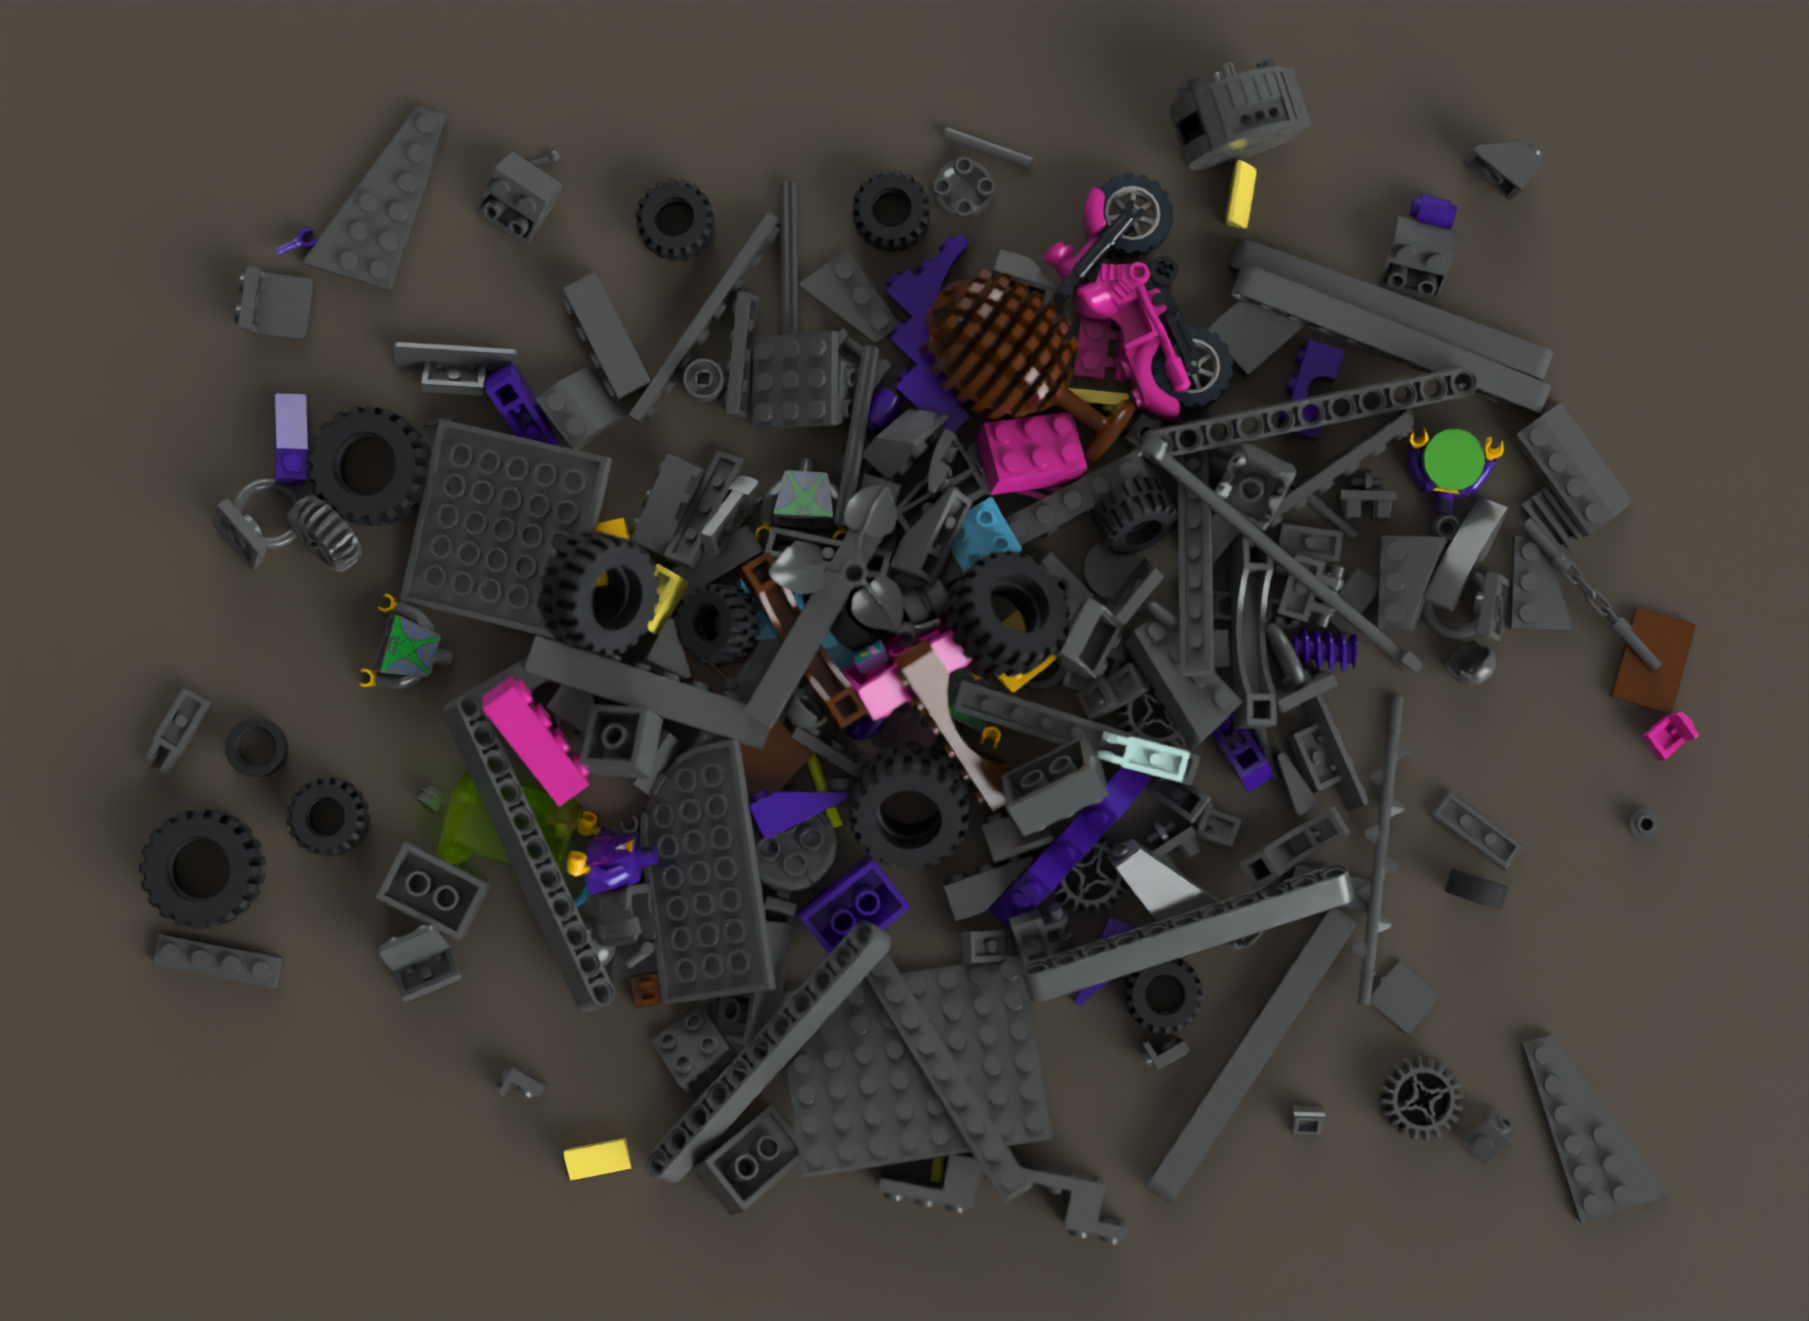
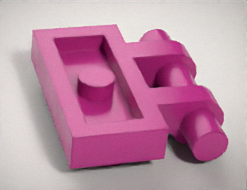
M1081 316L1078 333L1079 344L1076 349L1073 372L1074 377L1104 380L1105 368L1114 369L1113 381L1125 382L1126 379L1120 369V362L1122 360L1119 357L1123 349V335L1121 328L1120 331L1110 330L1112 322L1110 318L1103 320ZM1109 341L1118 342L1116 358H1107Z

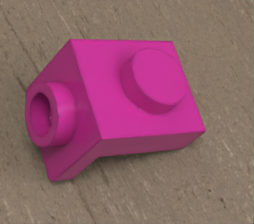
M1682 711L1664 715L1641 738L1656 759L1663 761L1683 743L1694 740L1699 734L1694 728L1692 720Z

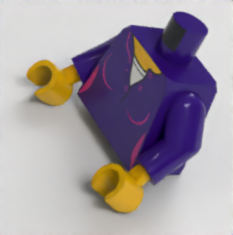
M1411 427L1412 431L1408 434L1411 443L1408 449L1407 467L1415 484L1421 486V492L1435 495L1433 512L1451 514L1453 497L1466 498L1469 493H1475L1490 476L1497 460L1496 458L1500 457L1504 452V442L1501 441L1498 448L1492 449L1489 447L1492 437H1488L1485 440V464L1481 476L1474 484L1463 490L1447 491L1436 487L1422 469L1421 456L1425 445L1429 441L1426 428L1423 427V433L1420 437H1414V430Z
M589 811L583 812L577 825L578 832L583 836L593 834L596 837H590L585 855L572 851L567 863L568 871L571 875L580 876L582 873L584 874L590 895L635 884L640 881L643 866L658 864L659 859L656 846L641 848L637 835H616L603 826L599 828L595 826L597 816Z

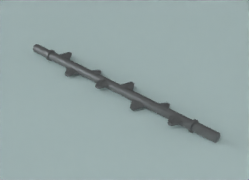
M1391 696L1388 726H1386L1388 731L1384 768L1370 774V780L1381 787L1378 823L1376 826L1364 831V836L1375 844L1371 884L1357 891V895L1367 901L1369 906L1365 941L1351 948V952L1363 960L1362 970H1359L1361 979L1358 1004L1368 1006L1371 1004L1373 976L1376 975L1374 967L1378 932L1390 928L1392 925V921L1380 912L1384 875L1398 870V864L1387 856L1391 816L1404 811V805L1393 798L1396 764L1398 759L1410 755L1411 751L1409 747L1399 741L1400 731H1402L1400 727L1404 697Z

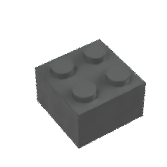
M591 704L579 764L595 776L651 779L663 719L648 707Z

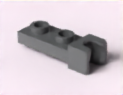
M739 475L728 488L730 495L719 505L715 515L703 526L701 531V539L707 555L717 558L748 515L754 516L762 506L763 498L755 497L760 487L759 481L748 476Z

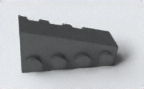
M1151 615L1125 642V646L1142 674L1150 680L1156 690L1154 693L1159 702L1164 703L1172 716L1170 720L1175 728L1179 729L1186 739L1185 744L1190 752L1203 742L1243 702L1215 673L1213 675L1183 677L1180 674V637L1154 615Z

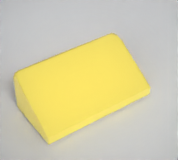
M1242 160L1236 161L1233 166L1224 224L1229 227L1246 229L1257 172L1254 167Z
M657 564L655 566L657 571L654 574L659 578L660 587L657 588L659 604H655L654 612L656 614L654 620L649 621L647 625L648 630L655 635L660 634L666 620L671 617L689 586L688 581Z
M626 1137L569 1148L563 1151L570 1181L632 1168Z

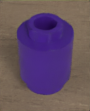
M1422 193L1419 199H1413L1409 216H1413V220L1451 230L1456 217L1457 206L1452 205L1449 200Z
M882 387L880 391H875L872 395L866 428L872 434L876 431L881 433L885 430L900 411L899 406L902 400L891 390Z

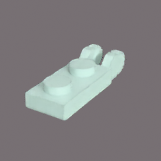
M1110 732L1103 733L1102 739L1114 744H1123L1126 747L1123 756L1113 754L1110 751L1099 750L1097 758L1121 764V767L1178 782L1183 781L1190 751L1133 736L1125 737Z

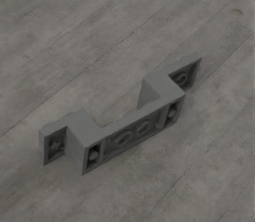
M970 1151L947 1156L942 1183L881 1171L878 1191L884 1192L883 1197L902 1201V1197L905 1196L914 1198V1203L918 1205L933 1207L935 1202L945 1204V1209L948 1211L964 1213V1208L972 1209L978 1173H983V1178L989 1179ZM1016 1160L1031 1184V1188H1033L1035 1183L1044 1185L1046 1187L1045 1191L1064 1194V1189L1067 1190L1061 1221L1064 1228L1069 1230L1070 1235L1087 1238L1088 1233L1095 1234L1100 1237V1241L1118 1244L1119 1239L1127 1241L1129 1228L1125 1220L1099 1215L1105 1183L1101 1177Z

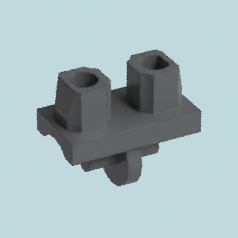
M1364 469L1362 478H1351V487H1362V490H1340V492H1337V502H1341L1343 518H1361V503H1372V519L1386 520L1390 518L1392 503L1397 501V491H1371V488H1382L1383 479L1372 478L1371 470Z
M1157 820L1151 823L1155 831L1148 835L1146 839L1150 844L1159 839L1162 841L1149 850L1173 867H1175V864L1168 855V852L1178 847L1185 859L1192 857L1200 851L1194 838L1196 832L1192 826L1187 824L1168 837L1167 834L1176 829L1172 820L1163 826Z

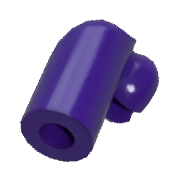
M887 717L875 721L871 718L855 720L846 726V732L855 740L873 738L877 736Z

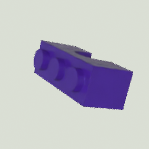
M1310 339L1305 344V347L1299 346L1294 362L1299 364L1296 376H1290L1286 388V393L1290 394L1289 401L1308 397V386L1313 381L1322 380L1333 383L1337 379L1345 350ZM1312 404L1306 405L1302 410L1303 419L1310 421L1315 416V408ZM1280 410L1277 422L1283 424L1285 415ZM1322 426L1289 432L1287 434L1315 442L1319 439Z

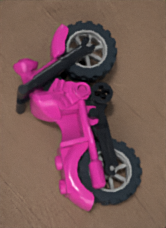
M1126 173L1122 177L1118 175L1111 178L1100 189L1091 188L1084 204L1082 218L1084 233L1088 243L1074 259L1072 257L1074 252L1073 245L1065 246L1061 242L1046 249L1047 253L1041 258L1049 266L1055 268L1063 281L1057 287V291L1054 294L1053 305L1058 310L1055 314L1061 315L1064 313L1066 300L1072 295L1074 309L1079 315L1093 319L1104 320L1110 318L1121 328L1123 335V349L1119 354L1122 360L1120 362V369L1124 378L1130 379L1133 388L1131 390L1133 403L1136 405V408L1141 407L1142 411L1146 410L1156 418L1174 423L1178 418L1179 410H1183V408L1189 409V411H1197L1199 408L1205 409L1221 398L1233 376V358L1228 352V345L1225 342L1222 343L1217 333H1210L1207 331V328L1201 326L1199 328H1193V325L1186 326L1181 311L1171 293V286L1178 274V266L1172 258L1159 256L1150 265H1146L1145 260L1114 264L1106 259L1112 256V252L1116 253L1115 256L1119 258L1128 256L1129 259L1150 255L1153 250L1158 249L1163 244L1173 223V205L1168 200L1169 194L1167 191L1160 188L1161 184L1156 180L1151 181L1147 179L1148 176L1143 174L1133 176V173ZM1130 195V201L1126 205L1118 199L1122 196ZM1140 197L1147 203L1138 207L1135 205V198ZM1112 203L1122 211L1120 214L1109 215ZM1151 208L1154 220L1143 217L1144 211ZM1140 222L1152 227L1142 235L1138 223ZM1133 231L1136 237L1127 236L1128 233ZM1197 349H1200L1207 355L1202 358ZM1211 360L1213 372L1200 367L1203 363ZM1197 374L1211 378L1210 382L1202 388ZM1192 381L1196 390L1188 389Z

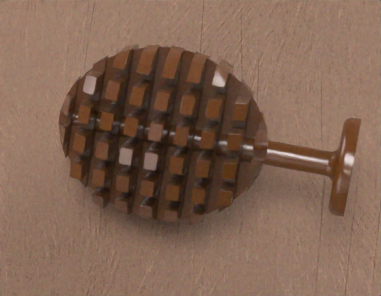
M982 269L971 280L963 282L958 280L942 290L929 306L924 323L925 328L928 326V336L918 350L923 358L929 352L930 354L933 352L935 355L929 365L930 367L927 369L932 379L944 371L945 374L942 377L943 380L940 382V386L947 392L956 386L957 392L954 394V398L961 403L969 398L972 399L969 409L976 414L987 407L988 414L985 416V420L993 422L997 421L1004 413L1008 414L1005 420L1020 419L1029 413L1037 411L1040 413L1054 403H1057L1093 431L1083 449V454L1087 463L1093 464L1122 432L1133 415L1136 405L1130 400H1123L1105 417L1068 389L1074 367L1071 369V365L1068 367V361L1079 342L1075 336L1067 342L1066 340L1062 341L1061 338L1066 334L1067 326L1070 325L1065 315L1063 314L1052 323L1056 316L1055 312L1058 311L1051 302L1040 308L1043 296L1036 290L1026 296L1025 293L1027 292L1028 285L1020 279L1013 286L1009 287V279L1012 277V274L1001 272L993 281H988L992 272Z

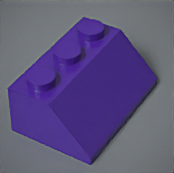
M866 855L796 912L826 952L830 954L858 923L863 921L869 922L884 930L908 911L911 906L877 862L869 855Z

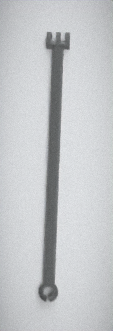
M1155 435L1151 439H1146L1140 447V451L1144 456L1161 466L1391 658L1390 661L1402 671L1421 670L1422 662L1410 651H1404L1172 458L1166 451L1168 445L1165 441Z

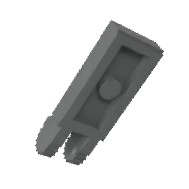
M184 686L152 739L154 742L144 757L143 763L151 766L157 759L163 746L170 750V753L162 763L160 773L165 776L168 775L177 762L178 757L183 754L213 702Z

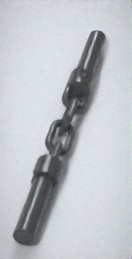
M1528 518L1521 527L1549 556L1553 566L1570 583L1576 584L1586 595L1588 604L1597 614L1607 618L1611 623L1609 628L1619 638H1623L1651 671L1657 670L1662 663L1632 631V627L1623 616L1618 618L1611 610L1609 601L1598 590L1592 589L1582 578V572L1564 551H1560L1531 518ZM1570 566L1577 573L1572 578L1566 572ZM1596 595L1606 605V607L1602 608V611L1591 600Z

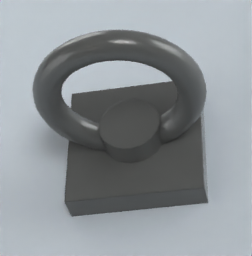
M263 478L248 483L237 493L233 504L226 498L217 505L213 526L252 571L262 565L266 549L284 547L298 537L292 530V526L281 535L274 537L262 536V531L254 519L248 514H244L245 504L248 499L260 491L278 492L290 501L292 507L302 499L301 495L292 486H275V479Z
M1144 558L1106 607L1124 625L1136 611L1141 613L1146 609L1180 636L1179 617L1155 598L1157 590L1154 588L1163 579L1164 575Z
M1476 570L1471 580L1479 589L1474 603L1475 619L1464 626L1455 627L1443 623L1435 614L1433 604L1425 602L1422 615L1428 626L1437 634L1451 639H1462L1478 634L1488 641L1501 642L1511 581L1498 573L1487 572L1485 577Z
M1274 623L1266 626L1265 635L1267 642L1285 677L1282 680L1284 688L1276 691L1277 711L1283 713L1338 685L1334 675L1330 672L1320 669L1309 675L1307 669H1302L1292 645L1281 628Z

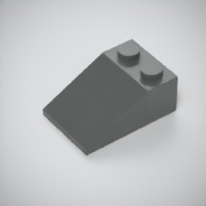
M770 1104L695 1164L693 1168L730 1216L746 1210L800 1162L796 1134L775 1107Z

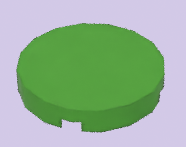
M1446 429L1434 435L1425 445L1421 456L1422 469L1425 475L1428 476L1436 487L1447 491L1463 490L1474 484L1481 476L1485 464L1484 450L1479 440L1470 432L1461 429Z

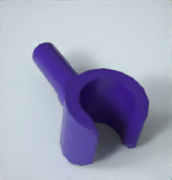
M309 228L300 230L298 238L275 249L277 255L279 256L301 246L312 249L317 239L305 243L304 237L314 231Z

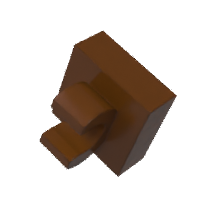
M658 971L630 976L635 1008L662 1004Z

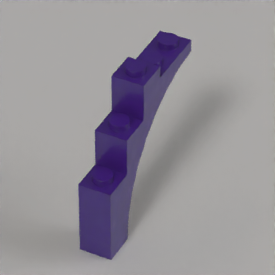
M961 234L955 239L951 236L947 238L938 248L941 253L933 261L928 258L917 269L919 273L917 277L907 269L903 274L898 271L886 283L889 287L886 290V296L910 318L908 322L902 319L892 329L891 333L894 336L891 338V343L915 366L913 369L907 367L896 378V381L899 383L896 386V391L916 410L940 412L948 415L949 419L942 428L944 430L946 428L955 434L970 420V415L954 398L951 390L947 392L940 386V382L943 380L942 372L932 379L927 371L935 357L934 353L930 354L929 352L923 358L918 350L928 336V326L925 328L924 323L929 306L941 292V288L953 265L968 248L969 242Z
M1120 767L1106 781L1109 795L1094 805L1084 807L1054 839V842L1038 856L988 910L1011 931L1012 927L1009 918L1028 913L1035 906L1037 907L1056 888L1066 874L1090 851L1099 838L1123 815L1151 779L1143 772Z

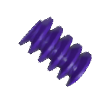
M1305 628L1300 630L1298 636L1296 632L1294 633L1292 647L1298 659H1303L1304 668H1308L1311 660H1315L1317 669L1321 668L1324 661H1327L1328 668L1331 671L1336 662L1340 663L1341 672H1345L1348 664H1352L1353 670L1355 669L1358 651L1356 634H1350L1346 641L1343 632H1339L1335 640L1331 631H1326L1322 639L1319 630H1313L1310 638Z

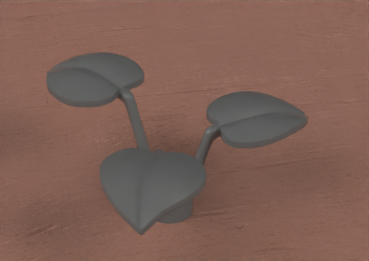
M876 484L858 491L850 498L845 507L844 521L846 525L851 529L859 530L854 556L844 558L839 567L823 564V553L817 546L809 542H797L787 547L770 568L769 573L780 586L800 594L814 593L825 585L823 570L833 572L836 575L841 574L843 580L848 585H863L864 587L856 591L852 598V611L856 619L871 628L897 632L902 622L904 609L901 591L898 585L886 576L876 577L869 585L865 580L867 570L861 560L864 533L871 538L884 537L893 530L897 521V509L889 486L886 484Z

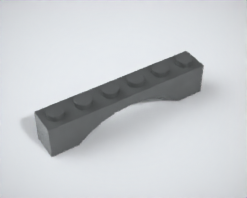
M1247 538L1230 543L1233 692L1243 701L1234 711V728L1264 729L1277 725L1276 692L1268 666L1265 635L1267 598L1273 573V560Z

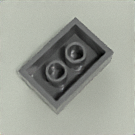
M1085 735L1001 776L1007 810L1024 837L1033 832L1043 830L1047 825L1061 818H1068L1074 812L1088 805H1094L1109 795L1101 761L1097 758Z
M408 841L403 843L376 898L428 925H435L438 930L461 940L465 938L492 883Z

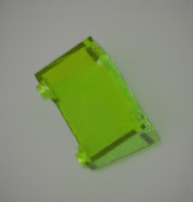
M466 770L452 791L436 856L444 858L450 863L460 864L470 859L473 854L512 867L471 775ZM519 782L562 875L583 807L574 799H569L559 807L546 790Z

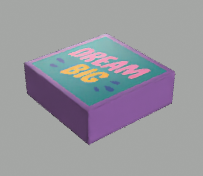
M881 639L853 653L861 674L889 660Z

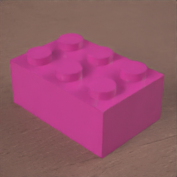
M1068 412L984 423L975 439L990 495L1072 484L1081 479L1087 469L1074 417Z

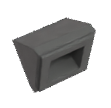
M1291 1105L1290 1131L1292 1134H1322L1325 1121V1112L1322 1106Z

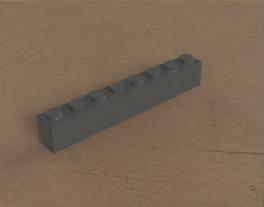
M535 636L524 668V672L625 706L648 707L659 717L729 740L737 739L741 744L764 750L770 728L743 713L748 704L739 702L741 697L727 691H723L722 695L710 692L711 686L693 681L692 686L681 683L680 676L664 671L663 675L659 676L650 673L652 669L650 666L634 662L633 666L621 663L622 657L614 654L601 657L570 648L554 638Z

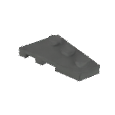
M849 250L798 283L801 289L812 295L822 305L833 311L874 344L890 335L892 329L898 324V321Z
M1514 536L1512 541L1509 629L1571 632L1573 628L1555 567L1550 562L1549 556L1529 536Z

